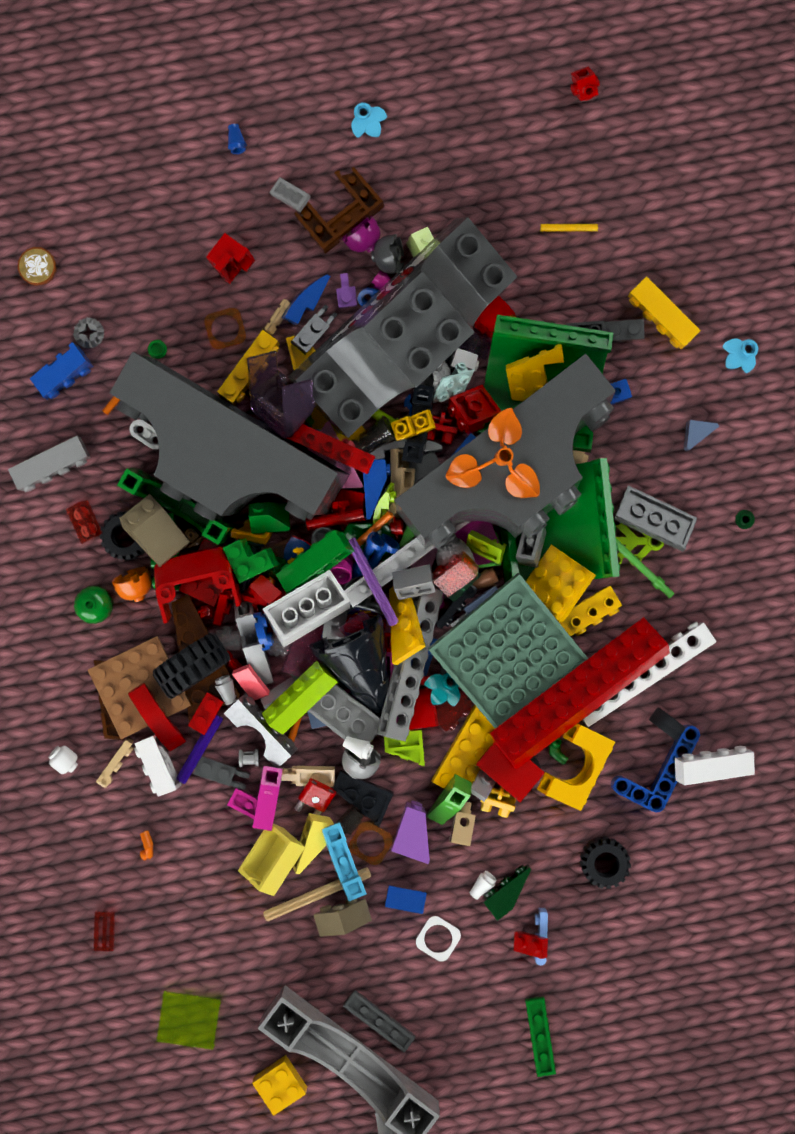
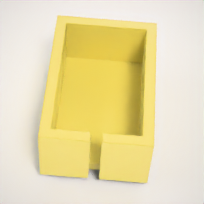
M273 824L272 831L263 830L238 869V872L249 880L258 891L275 896L305 849V846L286 829Z

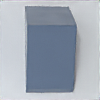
M689 420L686 423L684 450L687 452L719 427L718 423Z

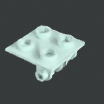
M462 362L456 364L451 375L442 377L434 394L433 403L444 402L452 396L465 392L475 370H467L466 365Z

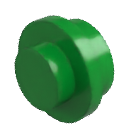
M154 340L148 346V353L154 359H161L167 353V346L161 340Z

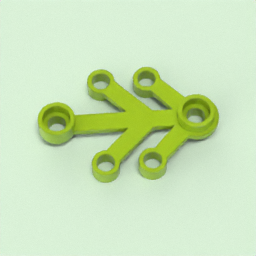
M622 523L616 525V528L626 536L616 538L623 545H626L625 547L630 552L637 545H645L638 554H634L640 561L651 550L657 551L664 546V543L660 541L653 545L651 542L652 537L644 533L642 534L645 537H637ZM619 552L617 556L620 559L619 564H621L625 557Z

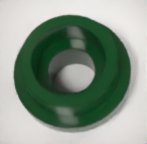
M748 510L739 511L735 516V523L741 529H748L755 522L753 513ZM743 516L748 517L747 523L742 521Z

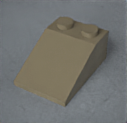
M150 494L119 518L124 530L159 567L190 543L163 507Z

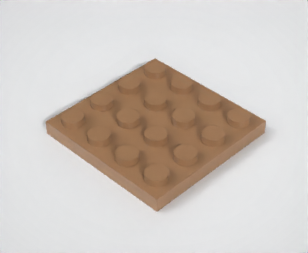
M158 636L88 669L120 739L148 727L128 695V692L142 683H145L155 696L156 702L167 717L191 706L185 691L170 699L165 695L153 677V670L169 659Z

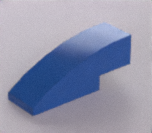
M324 275L306 286L292 300L281 318L296 325L299 323L305 309L309 312L314 311L330 276Z

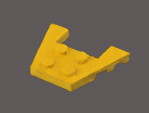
M562 344L555 345L553 349L548 351L546 349L542 350L538 355L531 358L527 356L506 365L512 400L524 401L548 383L545 365L564 363Z

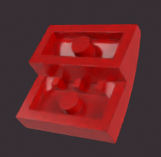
M419 689V696L414 706V715L409 726L410 730L439 726L436 710L438 705H433L430 699L432 689Z

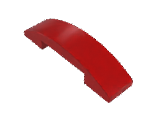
M145 683L128 692L130 699L147 725L170 752L186 742L181 732L172 724L156 702L155 696Z

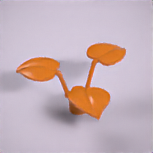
M512 408L498 413L489 424V438L494 442H500L501 449L495 453L494 458L477 466V461L473 456L468 454L459 455L451 462L445 475L446 479L453 485L461 488H471L476 486L482 479L479 470L496 462L499 466L508 465L511 474L507 476L505 485L507 491L512 496L529 498L538 497L540 494V485L535 471L526 464H519L513 470V463L511 462L514 457L513 451L504 445V443L507 445L515 444L522 435L521 424Z

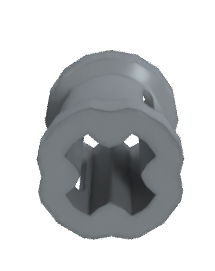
M255 749V751L246 752L239 750V767H243V765L259 766V750Z

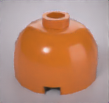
M145 567L128 570V574L124 577L120 574L113 579L114 589L122 599L139 602L145 598V595L152 587L151 575L148 568L146 569Z

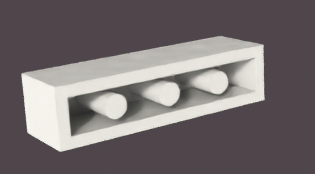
M745 746L734 747L735 749L731 750L721 748L717 749V752L701 751L698 755L683 754L682 757L675 758L676 781L683 785H691L755 775L754 752Z

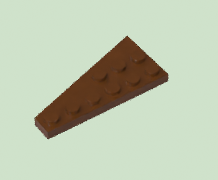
M189 595L171 603L179 652L209 634ZM225 664L185 691L191 703V706L187 707L189 723L207 692L222 699L215 687V680L225 675H229L232 679ZM234 683L236 699H238L241 695Z

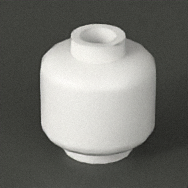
M65 745L57 746L48 757L50 759L49 765L60 774H65L68 771L72 773L78 765L76 763L77 754Z

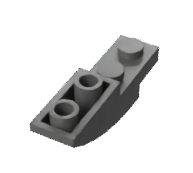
M644 319L566 323L569 326L613 332L612 343L645 339Z

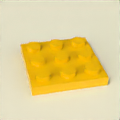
M550 545L539 561L538 567L533 570L526 583L553 616L563 623L596 575L553 545Z

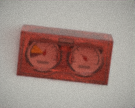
M87 500L78 502L66 509L81 544L93 540L102 534L101 528Z

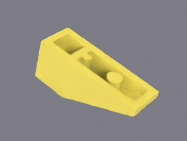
M308 814L299 841L305 846V849L293 866L296 874H300L326 846L322 829L334 824L330 817Z

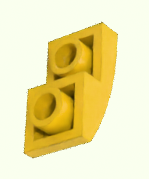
M428 409L391 422L396 441H401L436 428L431 411Z

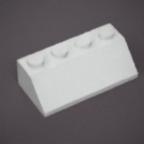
M328 570L263 608V611L282 646L285 647L350 609V600L332 572Z

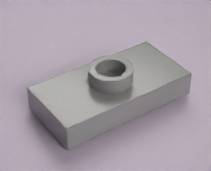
M279 177L269 192L271 196L300 213L311 198L308 193Z
M480 769L472 783L471 793L484 802L496 782Z

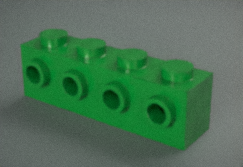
M331 530L325 534L322 540L313 543L309 550L298 554L292 563L284 565L276 576L286 594H289L333 568L353 553L354 549L344 532Z

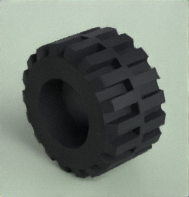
M126 511L117 512V514L110 515V518L103 522L105 523L104 527L101 526V545L114 558L122 560L139 558L138 556L143 555L145 552L136 541L129 547H121L116 541V532L122 526L119 518Z
M597 837L595 841H589V845L583 848L584 852L580 855L581 870L594 886L597 885L599 888L606 887L611 889L613 885L615 887L619 886L618 883L620 881L623 883L625 881L624 877L629 875L628 869L631 868L630 856L626 849L615 839H609L608 837L600 839V837ZM610 852L616 858L615 866L609 872H598L594 866L596 858L601 853Z

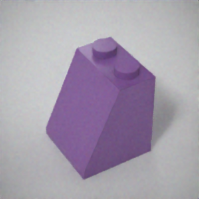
M412 800L411 803L406 802L392 842L391 851L429 864L425 808L422 806V803Z

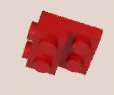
M483 385L450 397L447 407L448 414L451 417L455 416L457 419L459 430H464L467 435L484 428L485 423L492 421L501 412Z

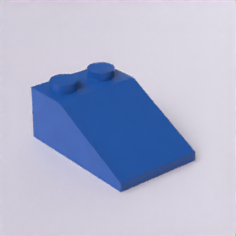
M385 459L374 460L369 473H363L367 521L372 520L376 506L386 486L387 477H391L390 464H386Z

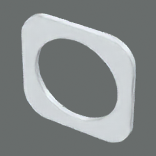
M432 916L427 920L416 938V945L421 951L434 959L446 961L459 942L461 933L458 928L442 918ZM434 925H443L452 934V943L444 952H433L425 944V933Z

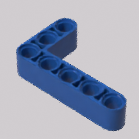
M684 725V732L677 740H674L650 790L620 775L612 779V789L617 794L653 812H661L677 784L675 772L669 773L668 767L670 764L675 763V758L682 757L677 755L678 747L684 746V754H692L700 737L699 730L692 725ZM693 729V737L687 739L685 736L686 731ZM620 780L625 781V787L622 790L616 788V784ZM666 780L668 787L665 790H660V783ZM641 789L642 796L637 799L634 798V791ZM659 798V805L652 807V799Z

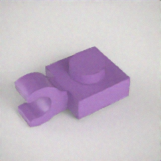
M348 273L340 274L342 288L336 289L339 309L358 306L355 286L349 287Z

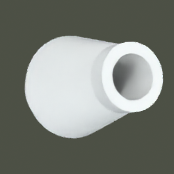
M347 736L343 743V747L350 750L361 760L363 758L367 760L373 751V745L369 741Z
M488 871L480 873L474 886L469 891L470 895L478 900L495 886L496 878Z

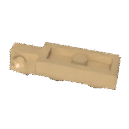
M129 737L126 738L96 783L106 788L112 782V772L117 773L123 764L120 762L123 756L128 757L134 747L131 745L134 740Z
M292 766V768L283 769L281 779L282 781H292L291 783L296 784V786H306L309 779L312 778L329 787H334L335 766Z

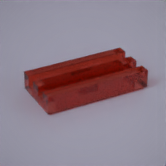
M95 911L94 951H114L115 911ZM100 916L103 917L102 947L99 946ZM107 917H110L109 947H106Z

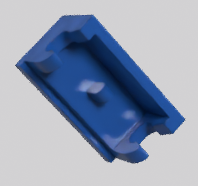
M389 886L385 907L423 914L427 893Z

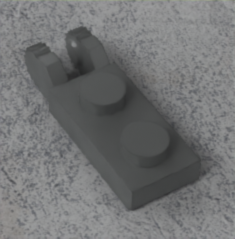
M204 756L201 757L194 771V775L245 790L246 785L234 781V774L242 778H249L250 776L249 773L236 769L237 767Z

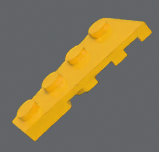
M393 586L389 589V601L399 622L391 626L392 664L398 665L426 646L412 597L398 600Z

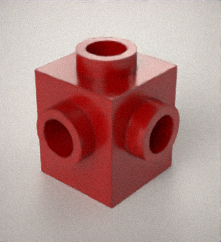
M589 66L571 73L573 82L570 85L571 91L580 101H587L599 95L597 87H600L598 77L595 76V73Z

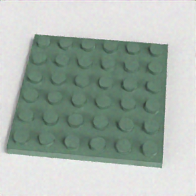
M519 573L428 647L431 654L494 728H497L588 659Z

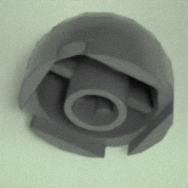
M393 234L379 239L375 244L374 250L371 252L372 261L376 262L377 267L389 274H396L404 267V263H400L401 256L404 257L400 237H397V234Z

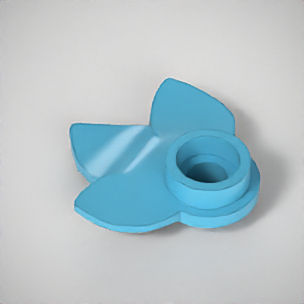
M364 102L359 103L354 108L355 118L351 123V128L357 138L361 137L364 133L371 137H379L381 134L380 122L384 121L387 115L380 107H371L368 103ZM362 110L367 112L365 116L360 114Z
M734 338L723 344L722 347L729 353L725 361L726 368L736 369L742 367L745 373L754 369L756 365L755 356L759 349L754 340L747 339L742 341ZM745 347H751V352H746Z

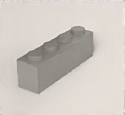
M75 436L9 468L8 471L17 490L29 492L35 489V485L38 483H48L53 480V476L57 474L61 476L70 472L69 468L75 465L76 467L85 465L91 457L81 437Z

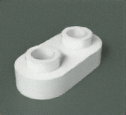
M143 420L133 421L129 428L131 435L149 448L159 450V444L153 443V439L157 437L154 428ZM138 427H143L142 433L137 432Z

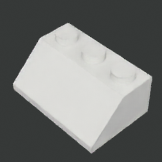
M154 734L135 743L134 751L137 757L142 759L144 764L142 769L145 775L150 777L152 792L157 793L159 797L177 790L182 784L176 780L177 773L165 746Z

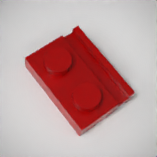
M231 588L222 590L219 595L213 621L215 625L221 626L225 615H229L231 612L232 604H230V600L234 598Z

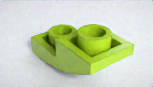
M390 483L383 492L374 512L373 524L388 512L392 503H395L397 492L394 491V483Z

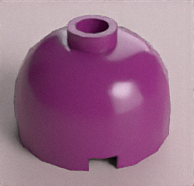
M370 216L369 219L367 217L354 227L349 236L347 234L344 235L342 240L354 252L361 253L367 250L369 253L374 250L376 242L380 239V228L373 216Z

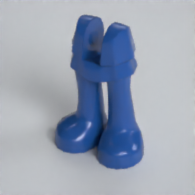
M371 532L366 539L363 553L373 570L378 566L385 552L395 554L400 546L395 539L387 534L380 536L377 532ZM356 561L352 567V579L363 576Z

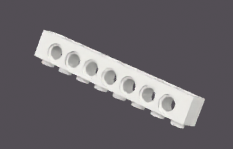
M696 621L687 627L688 631L685 633L679 632L671 638L673 641L668 643L670 654L663 658L664 664L662 667L658 668L656 665L651 667L645 678L639 676L632 682L630 688L622 689L616 694L615 698L609 699L597 710L582 720L584 724L590 727L716 643L717 641L705 623H698ZM689 636L695 637L696 642L693 646H689L687 643ZM675 646L680 650L677 657H673L671 654V650Z

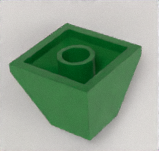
M258 502L249 504L251 533L290 531L289 512L284 509L287 503Z

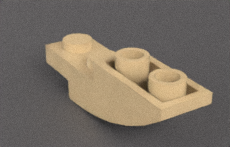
M390 449L391 483H394V491L397 492L396 498L411 488L415 480V468H409V462L402 461L404 449ZM392 503L388 511L396 516L397 520L401 519L397 513L395 503ZM393 518L387 522L389 526L391 522H394Z

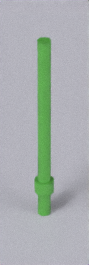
M616 538L618 551L652 582V586L657 590L660 589L668 598H671L674 592L664 584L665 581L649 570Z

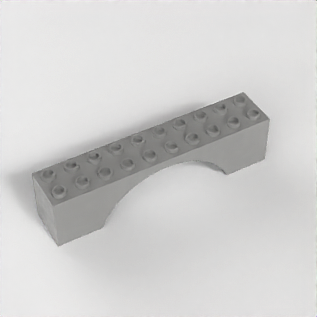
M284 985L262 1015L258 1026L261 1032L289 1053L293 1052L309 1057L334 1072L353 1087L373 1107L384 1124L397 1134H427L440 1117L439 1100L286 985Z

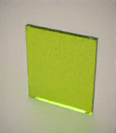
M164 991L158 1035L156 1037L157 1042L213 1050L215 1047L214 1042L221 999Z

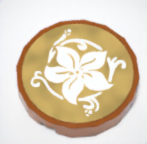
M32 247L21 254L18 260V271L27 283L33 286L45 285L56 274V261L48 250L42 247Z

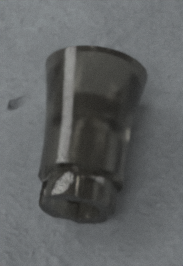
M382 416L374 425L354 439L356 448L371 453L384 444L396 440L391 422L385 416Z

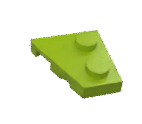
M422 728L410 730L406 742L384 737L386 753L398 755L402 759L411 760L419 763L421 766H425Z

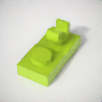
M473 530L468 534L466 545L472 552L497 564L502 562L506 549L505 543L501 545L497 543V539L490 540L488 537Z

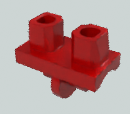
M445 412L441 413V417L433 415V420L439 422V424L435 423L436 428L429 431L427 440L434 441L435 432L443 433L441 443L451 445L454 436L457 435L458 428L443 425V423L451 425L452 419L444 418Z

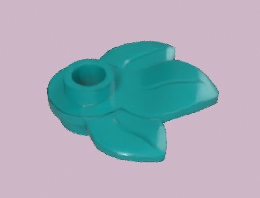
M448 673L444 675H431L425 681L424 685L432 689L430 699L433 705H441L447 701L454 707L459 702L461 695L458 689L459 685ZM447 680H451L453 685H448Z

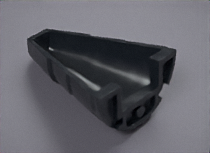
M381 614L362 621L364 626L362 630L332 643H329L327 637L310 644L309 647L313 654L350 690V693L376 716H381L390 683V674L387 671L384 622Z

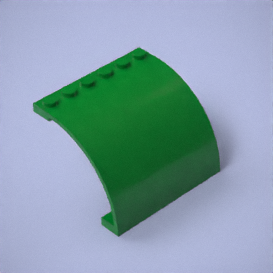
M497 315L484 387L501 411L508 408L514 409L523 401L512 400L506 365L527 356L529 358L536 356L542 350H551L558 344H562L564 363L545 365L547 382L551 381L585 354L603 374L607 354L612 350L613 332ZM491 421L485 423L484 428L477 431V435L488 429ZM587 425L575 434L573 450L591 452L593 432Z
M607 458L576 464L579 473L583 477L577 488L582 495L577 499L578 502L564 514L559 515L555 509L547 513L550 520L546 522L547 526L545 529L547 533L539 561L550 545H553L596 575L594 579L619 577L618 544L615 537L614 505L611 499L612 486L609 480L610 467ZM499 526L501 545L506 544L502 560L504 581L506 583L517 573L526 581L535 567L520 565L516 559L522 533L514 538L511 533Z

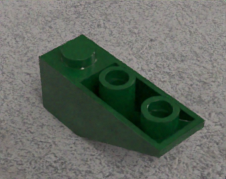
M528 864L526 866H519L514 871L515 874L510 878L508 876L499 882L500 885L496 889L492 888L484 894L485 897L482 898L483 903L497 921L513 910L531 871Z

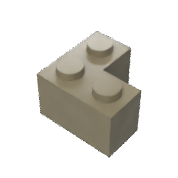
M347 899L345 904H337L333 907L326 905L321 907L319 912L313 914L320 937L345 935L372 921L366 899H354L352 901Z

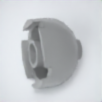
M345 748L342 755L343 769L354 779H367L378 770L381 756L373 748L370 757L367 760L364 758L361 760Z

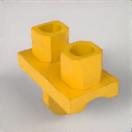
M501 786L499 789L493 787L484 802L480 800L481 810L491 812L492 806L499 807L498 815L507 818L511 811L514 812L516 799L510 797V794L504 791Z

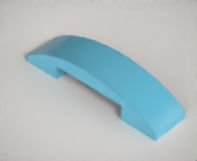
M340 822L323 828L322 833L331 860L348 901L366 895L367 893L357 872Z

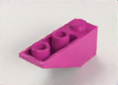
M263 766L252 828L272 831L283 769Z

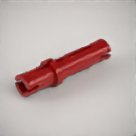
M363 508L351 511L341 510L339 513L313 517L312 520L306 518V527L310 531L340 524L348 525L351 522L365 520Z

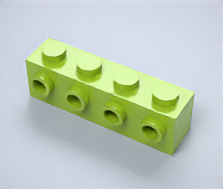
M316 661L262 715L268 726L283 735L338 681L327 667Z

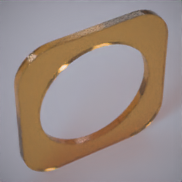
M228 308L210 313L205 317L204 323L208 338L214 349L227 348L245 341L246 332L238 309ZM221 315L232 316L239 324L238 335L230 342L218 341L212 334V324Z
M366 821L359 825L348 847L352 854L371 865H378L391 847L393 837L387 831ZM373 830L383 837L385 845L380 854L366 856L360 852L357 846V839L362 832Z

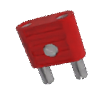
M310 778L299 795V801L294 809L296 811L298 809V812H300L304 804L315 808L313 814L320 815L326 811L336 795V791Z

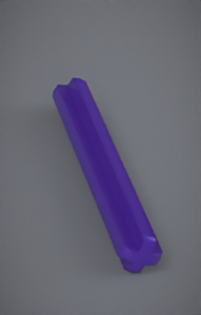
M216 715L206 734H201L177 775V781L183 784L187 783L222 723V717Z

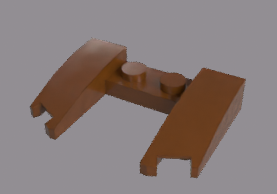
M351 167L352 173L341 176L340 170L334 172L335 176L355 201L326 223L309 202H307L300 214L294 213L295 217L325 254L339 244V239L364 219L374 216L385 207L382 199L354 167Z

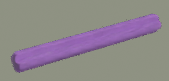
M356 538L348 540L354 549L352 555L389 626L397 624L399 620Z

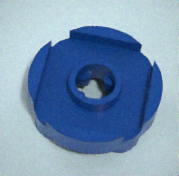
M262 611L253 613V618H258L257 623L254 624L260 645L264 644L262 651L269 650L274 643L273 634L268 632L267 628L270 623Z

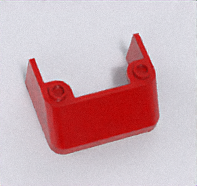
M217 546L174 556L161 567L157 564L155 565L156 597L164 624L168 623L172 616L168 603L173 601L176 596L174 585L212 577L217 588L222 590L231 588L236 607L241 605L243 598L239 583L223 550L225 546Z

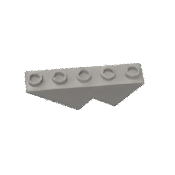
M233 598L235 620L241 635L242 649L247 664H250L264 684L273 683L266 650L262 651L264 644L260 645L254 623H257L258 618H253V613L256 612L252 603L242 600L241 605L236 607Z

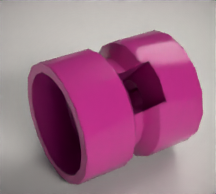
M352 554L330 569L340 585L346 584L352 579L354 560Z

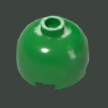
M89 586L83 588L76 595L74 610L82 621L89 624H98L110 617L113 611V599H111L106 589L100 586Z

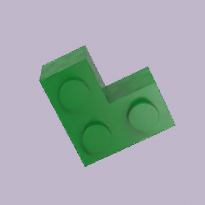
M246 538L223 547L239 583L245 582L279 565L271 548L264 549L253 555Z

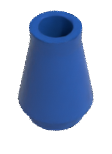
M230 124L228 126V149L232 154H241L245 152L247 144L240 131L239 124Z

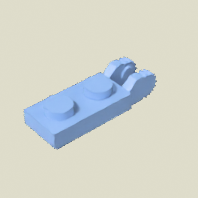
M538 908V914H535V925H538V933L534 935L547 938L548 912L545 908ZM534 957L536 964L540 966L544 965L547 961L546 958Z

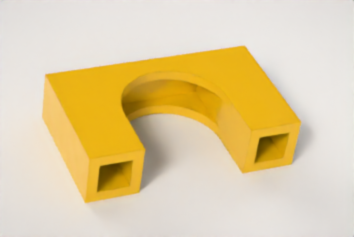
M577 723L564 733L563 738L583 749L585 763L581 772L568 780L557 778L545 772L537 790L546 796L581 811L587 802L592 788L596 784L600 772L604 768L609 754L613 750L615 741Z

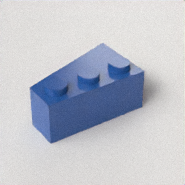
M73 342L68 345L70 349L65 354L59 353L56 355L57 360L50 365L46 364L30 378L42 397L47 400L57 397L60 394V390L64 387H71L75 383V379L80 376H86L91 372L90 369L94 367L82 349Z

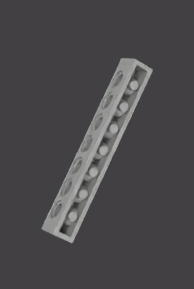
M436 589L435 593L412 597L419 624L422 622L421 631L426 647L400 664H394L377 735L406 742L410 731L411 718L414 715L415 702L419 696V686L424 676L425 663L429 656L428 647H430V643L433 640V631L438 621L437 615L443 601L444 591Z

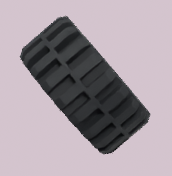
M211 632L153 670V677L165 695L173 699L230 661V655L217 635Z

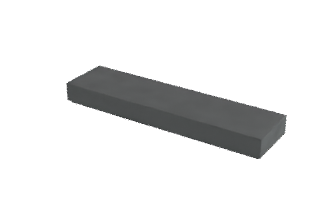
M355 989L343 1004L344 1008L404 1053L416 1038V1035Z

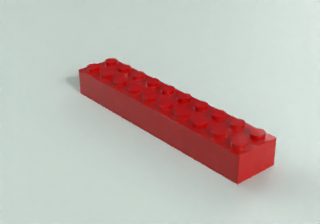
M643 617L490 732L493 742L517 770L670 654L669 644Z

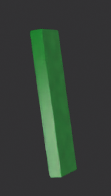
M542 996L525 999L537 1077L556 1075L545 998Z

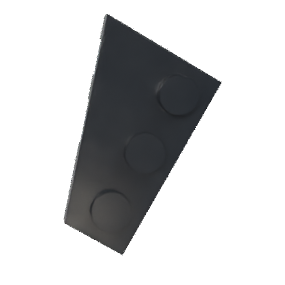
M340 770L333 787L346 801L359 809L360 813L373 821L374 825L378 828L380 827L393 796V791L364 779H354L343 770Z

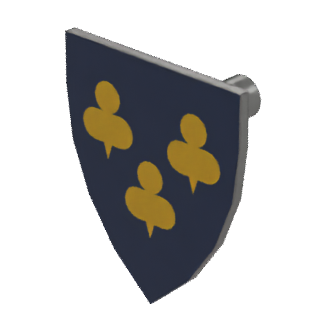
M371 596L362 602V606L355 605L354 608L347 611V614H358L365 617L381 614L382 619H386L378 603L370 601Z

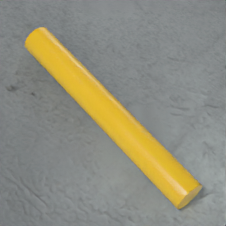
M540 224V232L598 231V224Z

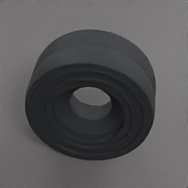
M657 708L649 718L653 724L674 740H677L685 730L681 723L661 708Z

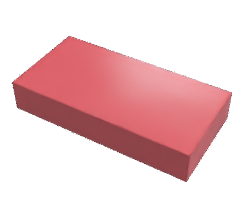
M250 664L233 670V677L254 701L269 695L270 690Z

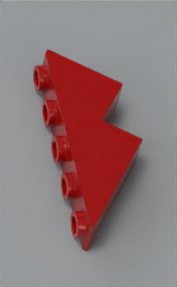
M290 418L282 434V437L365 474L369 473L376 457Z

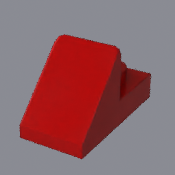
M260 575L241 596L244 601L268 606L280 599L283 594L268 579Z

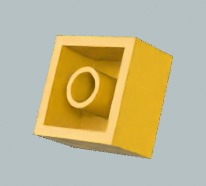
M287 1055L255 1075L252 1082L273 1116L306 1095L307 1085Z

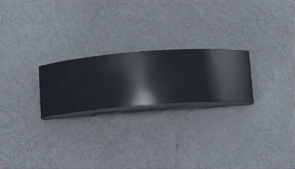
M419 385L417 388L414 387L411 416L427 409L432 414L434 387ZM429 431L407 438L402 461L422 463Z

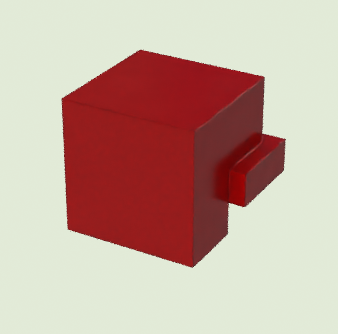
M226 233L223 234L206 256L224 281L231 284L241 269L247 272L256 261L246 247Z
M498 295L483 310L473 326L482 335L486 332V335L492 340L497 315L516 317L510 306Z

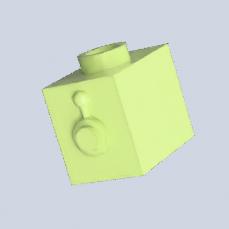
M428 227L412 233L406 242L413 258L434 239Z

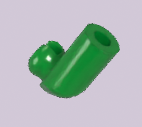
M558 738L548 745L549 755L564 765L568 757L561 752L562 741Z

